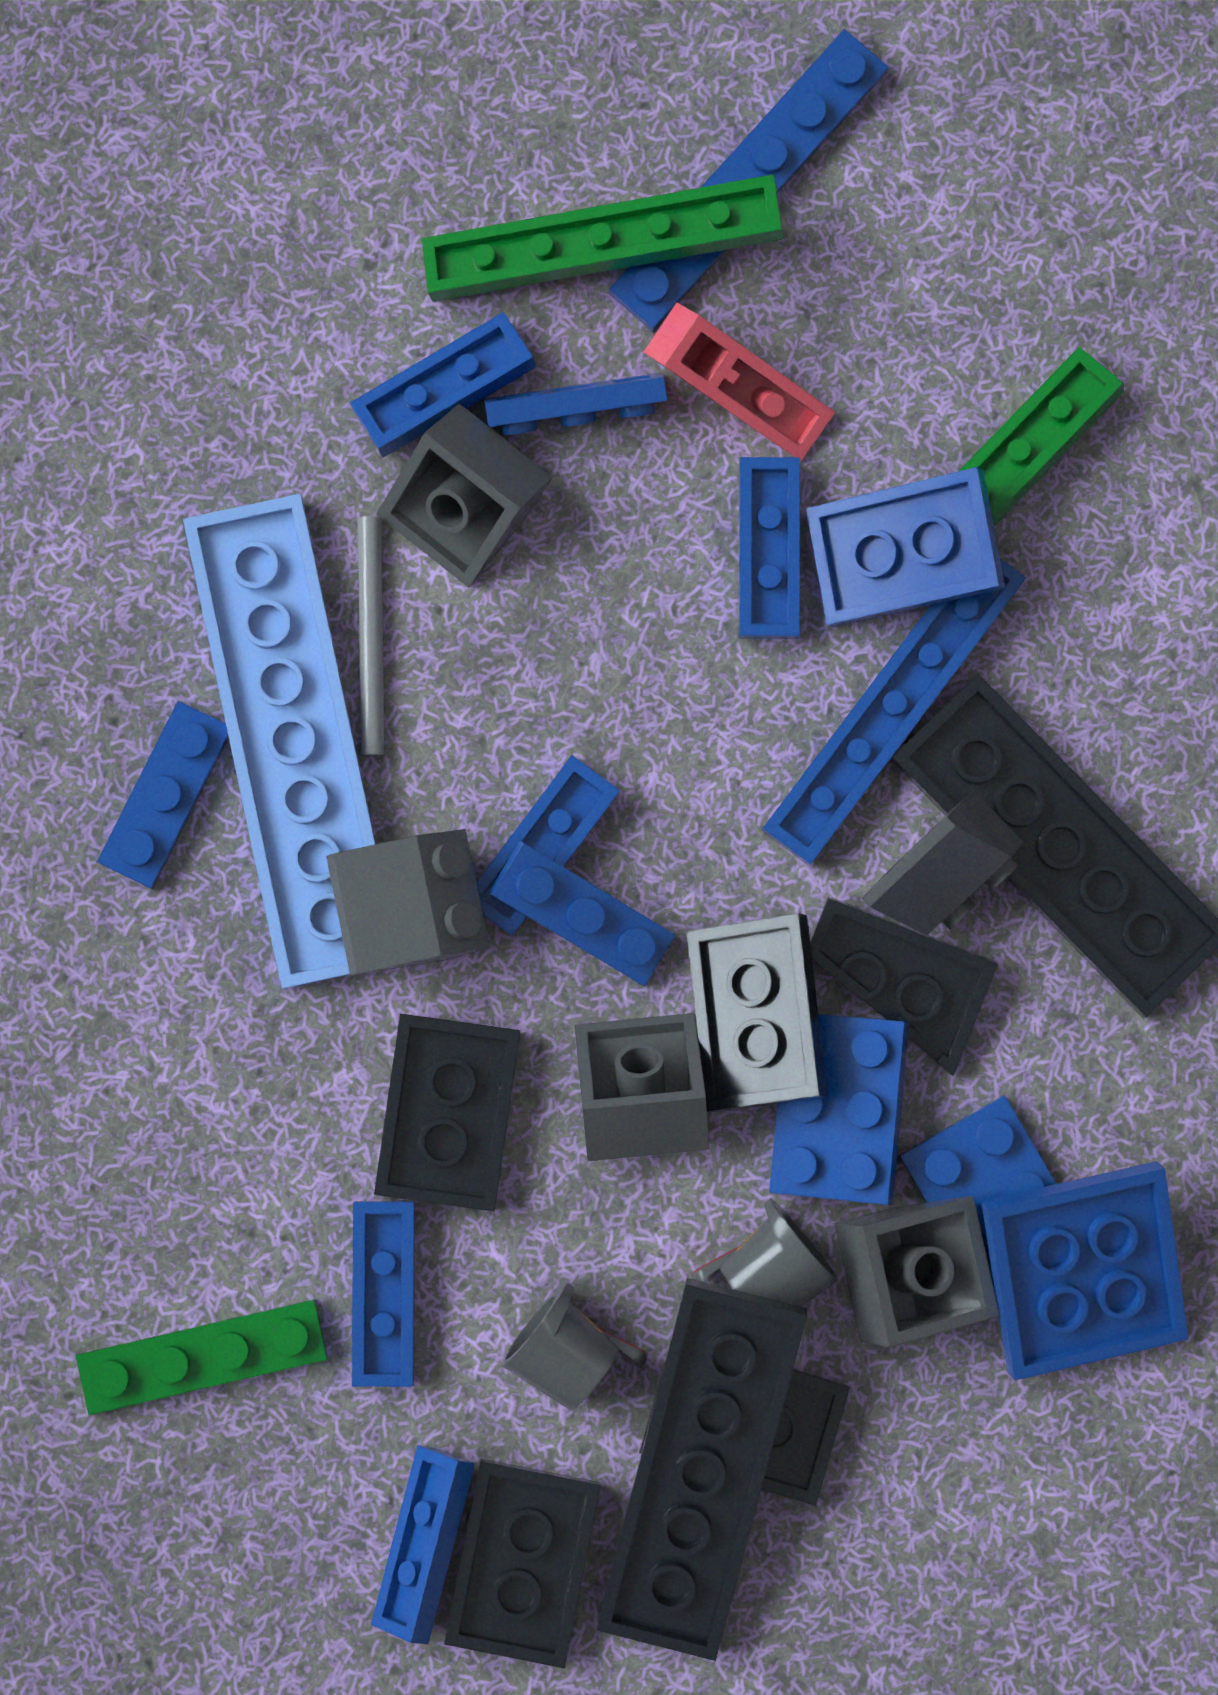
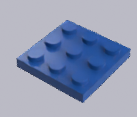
M1157 1161L981 1201L996 1301L1000 1315L999 1320L1008 1374L1014 1381L1189 1339L1166 1171Z

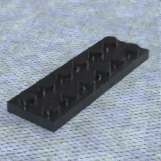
M979 674L890 759L945 816L972 790L990 806L1024 842L1011 857L1018 866L1006 879L1142 1018H1147L1218 949V918Z
M686 1278L603 1599L597 1631L716 1661L807 1319V1308Z

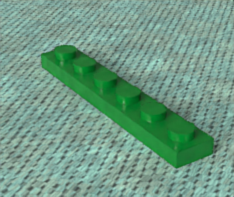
M774 174L425 237L422 238L427 292L432 302L778 241L784 239L777 183Z

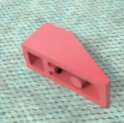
M679 303L675 304L643 351V353L794 457H800L801 462L835 414L832 409L703 317Z

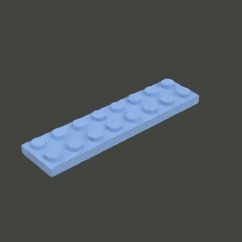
M301 494L184 518L186 537L281 989L348 976L350 973L326 856L374 845L376 841L303 498Z

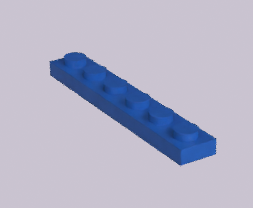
M843 29L701 187L774 174L779 193L886 75L889 67L846 29ZM727 250L628 267L609 288L608 294L653 332L669 315L675 304L680 303Z
M1001 558L1000 562L1005 588L930 605L761 829L808 866L811 865L1025 581L1026 577Z

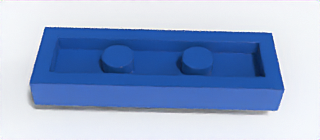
M502 312L350 402V405L380 455L384 458L423 435L459 403L466 409L533 370L536 368V364L505 313Z
M653 373L484 398L488 427L500 425L502 435H513L537 430L536 420L560 417L561 426H574L595 422V411L619 408L621 418L655 413L654 403L667 401L664 376L661 373Z
M740 457L738 639H799L800 457Z
M177 701L97 863L152 890L154 889L229 739L225 723Z
M571 755L478 879L477 887L483 916L513 937L527 916L490 895L488 892L518 842L525 843L565 867L619 795L620 790Z
M520 841L488 892L490 895L644 987L675 937V934Z
M354 1201L352 1387H413L415 1342V1201Z
M417 1445L371 1622L372 1626L410 1643L429 1644L475 1466L474 1462L440 1449Z

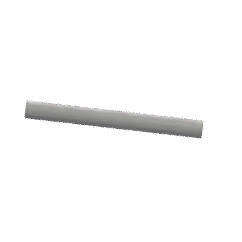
M365 516L358 518L361 756L363 757L385 756L382 518Z

